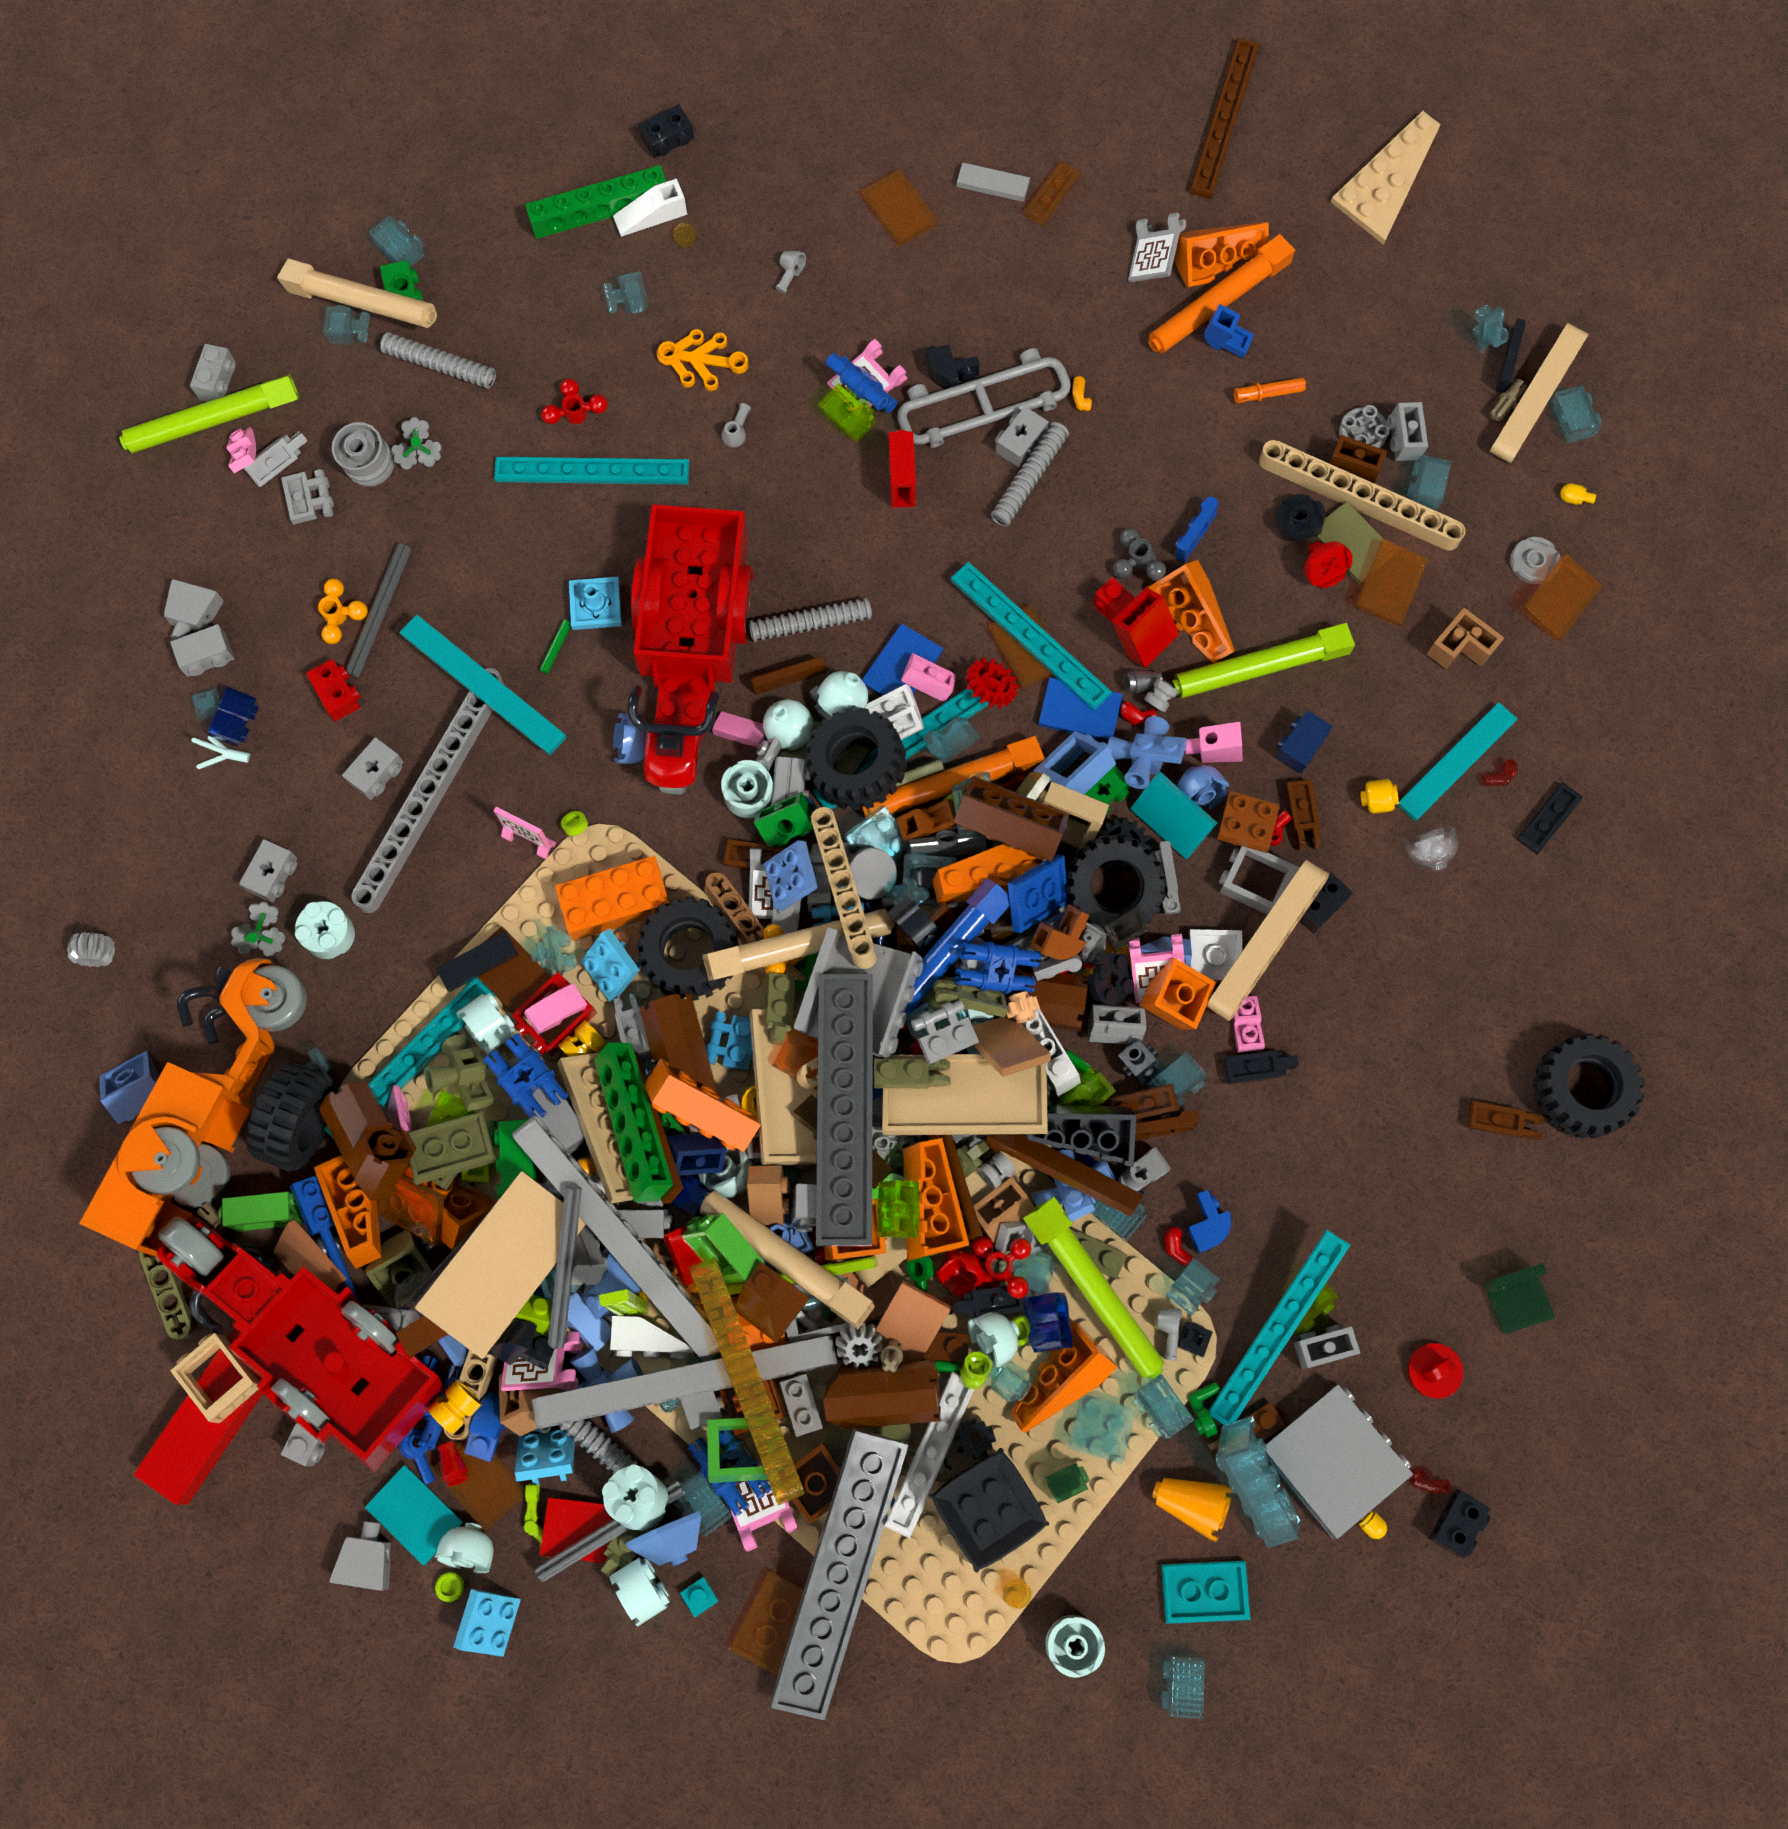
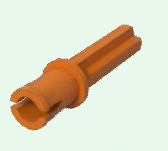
M1304 378L1263 385L1257 382L1252 386L1235 388L1234 400L1236 404L1255 400L1261 402L1262 398L1302 392L1306 390V382Z

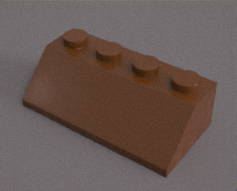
M972 776L954 823L959 824L965 830H974L982 833L990 840L1005 842L1013 849L1030 852L1038 859L1052 861L1063 836L1069 813Z

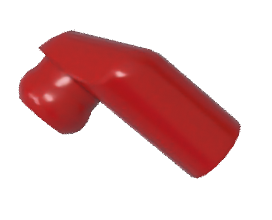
M1128 701L1123 702L1120 706L1121 716L1132 725L1145 724V720L1148 717L1157 716L1155 709L1140 711Z
M1282 810L1277 815L1270 843L1272 846L1281 843L1283 826L1292 820V817L1285 810Z
M1172 1226L1164 1235L1165 1251L1178 1263L1186 1267L1193 1256L1181 1248V1236L1183 1235L1181 1229Z

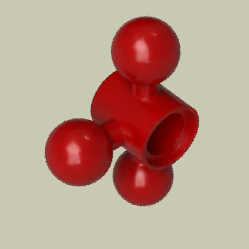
M565 379L560 385V391L565 396L562 401L563 408L547 405L543 408L541 416L547 424H556L560 417L566 416L567 421L571 424H580L585 421L587 411L589 410L596 414L605 412L608 402L603 395L595 394L589 399V402L584 403L582 397L578 395L579 384L574 379ZM573 408H579L576 411H570Z
M977 1237L972 1243V1251L979 1258L987 1259L986 1269L988 1273L998 1282H1007V1291L1010 1296L1017 1299L1024 1297L1028 1293L1029 1285L1023 1277L1013 1275V1262L1016 1259L1024 1260L1031 1254V1244L1024 1238L1013 1240L1010 1245V1252L1005 1255L1002 1252H993V1243L988 1237ZM1000 1261L1006 1262V1268L1003 1272H994L996 1263Z

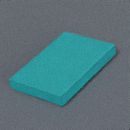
M1161 772L1155 775L1149 786L1130 808L1165 841H1169L1171 846L1186 860L1195 852L1217 824L1213 818Z
M404 1465L365 1507L423 1566L434 1557L438 1545L447 1531L455 1527H461L465 1523L407 1465Z
M1246 1561L1161 1564L1166 1624L1251 1620Z

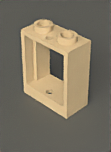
M1051 782L1047 791H1042L1038 802L1089 821L1086 826L1069 818L1067 820L1060 841L1078 849H1082L1086 845L1085 843L1095 839L1109 807L1108 804L1054 782Z
M213 1333L202 1338L198 1343L199 1346L194 1351L181 1356L176 1362L177 1365L170 1371L209 1422L221 1423L258 1390L256 1386L260 1380L229 1349L231 1343L226 1336ZM221 1348L243 1378L213 1403L191 1373Z

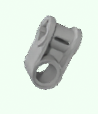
M1155 1147L1134 1162V1167L1126 1169L1120 1175L1119 1182L1139 1191L1149 1183L1158 1180L1160 1176L1162 1177L1172 1168Z

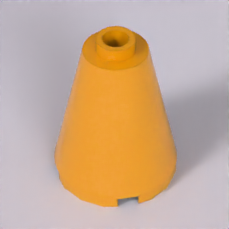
M1164 1478L1162 1483L1157 1481L1152 1497L1157 1499V1506L1209 1540L1217 1542L1219 1536L1214 1533L1219 1528H1223L1231 1498L1226 1497V1494L1232 1493L1233 1487Z

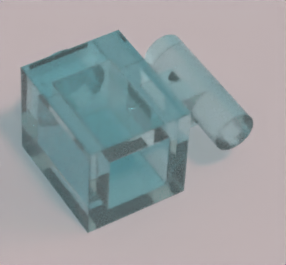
M640 271L617 276L620 289L613 290L611 283L603 285L610 313L617 312V303L624 302L626 313H639L649 308Z
M342 305L336 307L327 306L323 332L329 344L353 345L354 333L358 334V341L366 342L370 314L361 312L360 320H356L350 307Z
M1036 1252V1255H1029L1027 1264L1020 1263L1016 1259L1013 1262V1275H1021L1028 1282V1291L1045 1296L1056 1262L1051 1261L1052 1256Z
M1194 1258L1177 1277L1166 1295L1192 1316L1202 1301L1208 1303L1217 1292L1214 1286L1220 1279Z

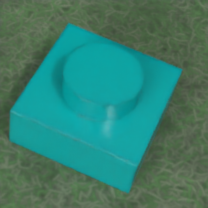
M705 1577L680 1593L694 1618L719 1601Z

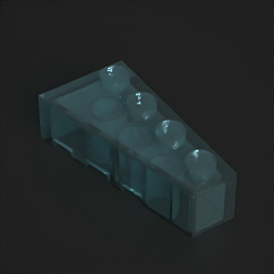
M1250 1416L1222 1426L1218 1453L1215 1458L1219 1469L1226 1473L1232 1492L1234 1494L1237 1493L1245 1515L1251 1517L1257 1536L1264 1540L1268 1548L1299 1539L1300 1520L1286 1489H1279L1280 1479L1278 1471L1274 1464L1269 1466L1265 1452L1267 1447L1262 1438H1256L1253 1432L1256 1423L1253 1417Z

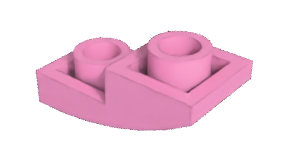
M251 427L243 431L238 429L229 436L230 440L226 448L232 457L228 466L234 473L255 461L256 442Z
M573 983L525 1010L524 1014L537 1034H540L559 1025L563 1019L584 1010L587 1003Z
M1257 996L1247 997L1233 1017L1238 1053L1264 1051L1265 1043L1260 1024L1261 1013Z

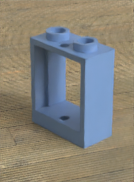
M1074 731L1033 772L1045 773L1050 777L1049 783L1044 788L1048 790L1051 782H1054L1084 795L1116 765V762L1111 755L1113 753L1112 749L1106 743H1099L1088 734L1083 735ZM1084 751L1091 755L1068 778L1060 775Z

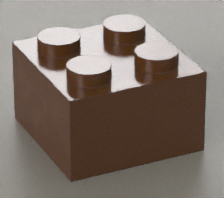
M821 1443L776 1478L810 1525L829 1510L841 1468L825 1445Z

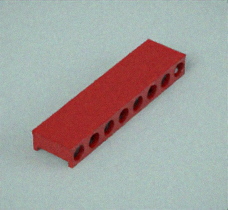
M296 1325L286 1337L294 1342L303 1333L304 1329ZM234 1328L227 1339L232 1344L240 1333ZM220 1348L197 1383L210 1400L215 1403L243 1377ZM258 1389L221 1423L209 1422L188 1395L133 1475L175 1505H188L263 1393Z

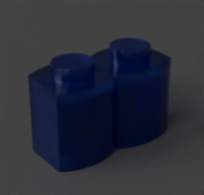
M227 687L207 736L235 747L238 746L239 741L245 743L250 729L246 728L249 719H255L259 706L255 705L257 698Z
M1053 1292L1027 1297L1025 1315L1031 1325L1029 1343L1034 1353H1046L1072 1348L1073 1335L1069 1323V1306L1065 1293Z

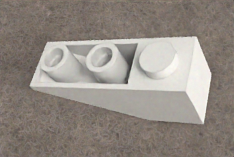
M677 179L652 187L613 215L621 237L687 215L685 198Z
M1038 1009L1034 1012L1036 1018L1021 1024L1051 1053V1061L1046 1063V1076L1055 1093L1059 1096L1081 1084L1080 1076L1041 1010Z
M612 1316L610 1351H616L615 1356L632 1357V1352H643V1357L660 1358V1353H671V1358L687 1359V1354H693L694 1352L687 1344L641 1317Z

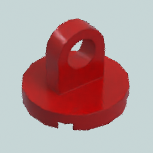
M1317 540L1308 545L1310 556L1306 561L1304 574L1315 587L1328 588L1334 586L1344 579L1347 569H1351L1353 555L1349 548L1341 542L1331 541L1322 544Z
M1429 1343L1417 1348L1411 1354L1408 1361L1407 1374L1412 1387L1419 1394L1429 1398L1441 1399L1454 1394L1460 1387L1463 1379V1365L1459 1356L1450 1347L1440 1343Z

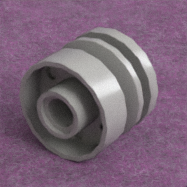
M353 422L344 426L336 433L332 441L334 459L354 483L362 486H376L383 483L391 475L395 463L393 461L394 455L391 453V448L384 441L383 437L372 425L364 422Z

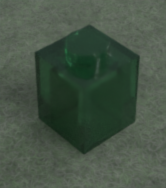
M1076 1463L1044 1477L1057 1504L1088 1490L1086 1483L1090 1481L1084 1467L1078 1468Z

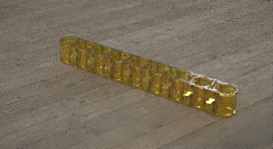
M713 1257L690 1266L689 1270L777 1505L779 1506L805 1495L716 1258Z

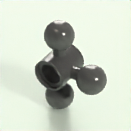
M1133 528L1123 530L1120 535V542L1123 546L1129 548L1132 557L1128 560L1120 559L1115 562L1113 566L1115 576L1120 579L1128 578L1132 573L1133 566L1136 565L1137 568L1146 570L1147 576L1151 580L1158 581L1162 579L1166 574V567L1162 562L1156 561V555L1150 542L1147 539L1140 538L1139 533Z

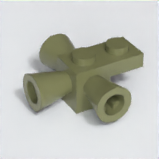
M454 1035L446 1039L442 1044V1051L451 1060V1065L425 1067V1081L428 1090L433 1093L454 1083L467 1111L493 1106L494 1097L485 1081V1077L497 1076L484 1062L478 1047L468 1048L467 1039L463 1035ZM505 1051L499 1052L506 1062L509 1061ZM489 1056L495 1063L497 1062L493 1056Z

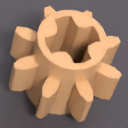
M1027 991L1010 996V1003L1007 1005L1008 1019L1015 1018L1017 1024L1036 1018L1034 1012L1040 1009L1036 996L1029 997Z

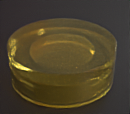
M689 223L678 224L673 230L675 243L681 247L693 245L697 239L695 227Z
M1012 1579L1004 1586L1003 1598L1010 1607L1021 1609L1027 1606L1031 1600V1589L1025 1581Z

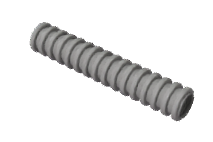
M390 332L385 333L382 337L380 344L382 353H388L391 356L395 355L397 358H402L405 361L409 360V362L422 365L425 368L429 367L431 370L436 369L437 372H443L446 375L450 374L452 377H457L460 380L463 379L466 382L470 381L472 384L477 383L478 386H484L486 389L491 388L494 384L496 372L492 367L481 366L480 363L468 361L466 358L461 359L459 356H454L451 353L447 354L445 351L440 352L437 348L433 349L431 346L427 347L425 344L413 342L410 339L406 340V338L399 337L396 334L393 335Z
M1052 422L1049 428H1047L1041 438L1042 440H1039L1038 445L1035 446L1034 451L1031 452L1030 457L1027 458L1026 463L1023 464L1022 469L1019 470L1018 475L1015 476L1014 481L1007 488V492L1004 493L1003 498L1000 499L999 504L992 511L991 517L997 524L1006 527L1010 525L1011 520L1015 517L1014 515L1018 513V509L1022 507V503L1025 502L1026 497L1029 496L1030 491L1033 490L1034 485L1037 484L1038 479L1041 478L1042 473L1045 472L1053 460V456L1057 454V450L1061 448V444L1069 436V432L1064 425Z
M866 597L863 598V601L856 599L854 603L851 600L848 601V604L841 602V605L838 606L837 604H833V607L826 605V608L823 609L822 607H818V610L811 608L808 612L807 610H803V613L796 611L793 615L790 612L788 616L780 614L778 618L775 615L772 616L773 619L765 617L763 621L761 619H757V622L750 620L749 628L752 640L757 642V639L763 641L766 637L772 639V636H776L778 638L781 634L788 636V633H792L793 635L796 631L803 633V630H807L808 632L811 628L818 630V627H822L824 629L826 625L833 627V624L836 623L839 626L841 622L848 624V621L851 620L854 623L856 619L863 621L866 617L869 620L871 619L872 611L870 602Z
M583 1419L560 1424L561 1431L565 1429L568 1437L572 1435L574 1442L579 1441L581 1448L585 1446L588 1454L592 1452L594 1459L599 1458L601 1465L605 1463L607 1470L612 1469L614 1471L613 1475L622 1468L637 1465L638 1461H632L629 1454L626 1456L624 1454L625 1450L617 1448L618 1444L615 1443L613 1445L610 1442L611 1438L606 1439L604 1437L605 1433H599L597 1431L598 1427L595 1426L593 1428L591 1426L592 1422H586Z

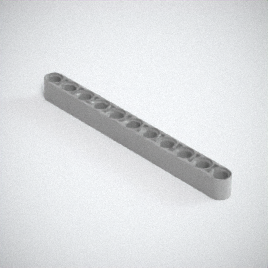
M492 668L485 669L505 685L497 670ZM470 691L352 892L353 903L364 913H373L380 907L493 711L485 703L479 708L474 707L481 700ZM472 722L471 727L462 729L465 723ZM455 743H459V744H460V746L458 747V749H456V750H450V747H451L453 744H455ZM441 765H448L443 772H437ZM429 786H435L433 792L428 794L425 793V790ZM416 808H423L420 814L412 815ZM410 829L407 836L400 837V833L403 830ZM397 851V855L393 859H387L390 852ZM384 873L382 880L374 881L377 874ZM371 895V900L368 903L361 904L364 896Z
M533 1115L512 1133L516 1142L563 1197L565 1196L567 1185H578L582 1188L579 1216L704 1362L711 1361L729 1346L728 1340L617 1208L613 1204H609L606 1195L544 1122L536 1115Z
M832 1336L814 1338L532 1399L536 1429L838 1364Z

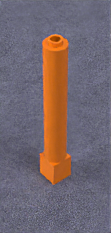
M1281 234L1277 235L1258 249L1255 257L1149 334V346L1154 352L1165 353L1207 322L1219 304L1227 307L1266 277H1273L1292 263L1295 249Z
M1036 736L1009 744L1005 750L897 786L898 790L893 795L889 793L886 796L887 800L882 804L877 801L873 803V808L866 809L865 806H861L864 817H870L873 822L949 796L956 791L966 790L972 776L990 782L1013 773L1016 776L1034 770L1044 761V756Z

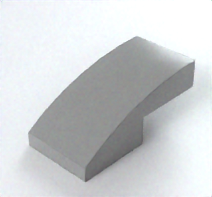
M1025 1221L1001 1223L995 1248L1000 1252L1010 1251L1012 1241L1017 1238H1024L1029 1241L1031 1253L1048 1249V1244L1041 1245Z

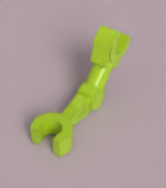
M528 1484L525 1491L527 1512L524 1530L541 1543L543 1529L537 1523V1502L539 1501L540 1484Z

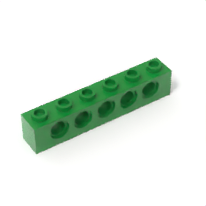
M661 165L526 203L525 206L535 238H542L611 218L652 187L665 183L666 179Z
M608 1042L594 1059L632 1197L634 1202L659 1201L673 1186V1182L632 1043Z

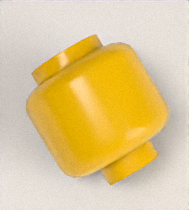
M1389 779L1369 781L1365 785V791H1360L1362 806H1368V810L1372 814L1391 812L1394 810L1395 805L1399 804L1397 784H1392Z

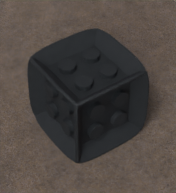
M999 1448L996 1453L970 1466L941 1486L934 1494H929V1498L933 1499L938 1513L954 1540L973 1565L975 1573L1002 1559L1037 1535L1045 1526H1049V1522L1046 1521L1036 1498L1015 1465L1004 1453L1003 1448Z

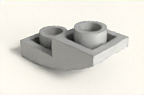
M776 737L767 741L764 740L757 750L759 756L756 762L762 764L768 772L781 749L780 740Z

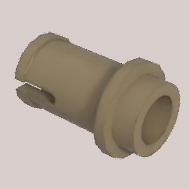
M206 1202L202 1205L206 1210L203 1211L199 1208L197 1211V1215L204 1219L220 1236L230 1229L224 1227L223 1223L220 1222L219 1211L211 1202Z

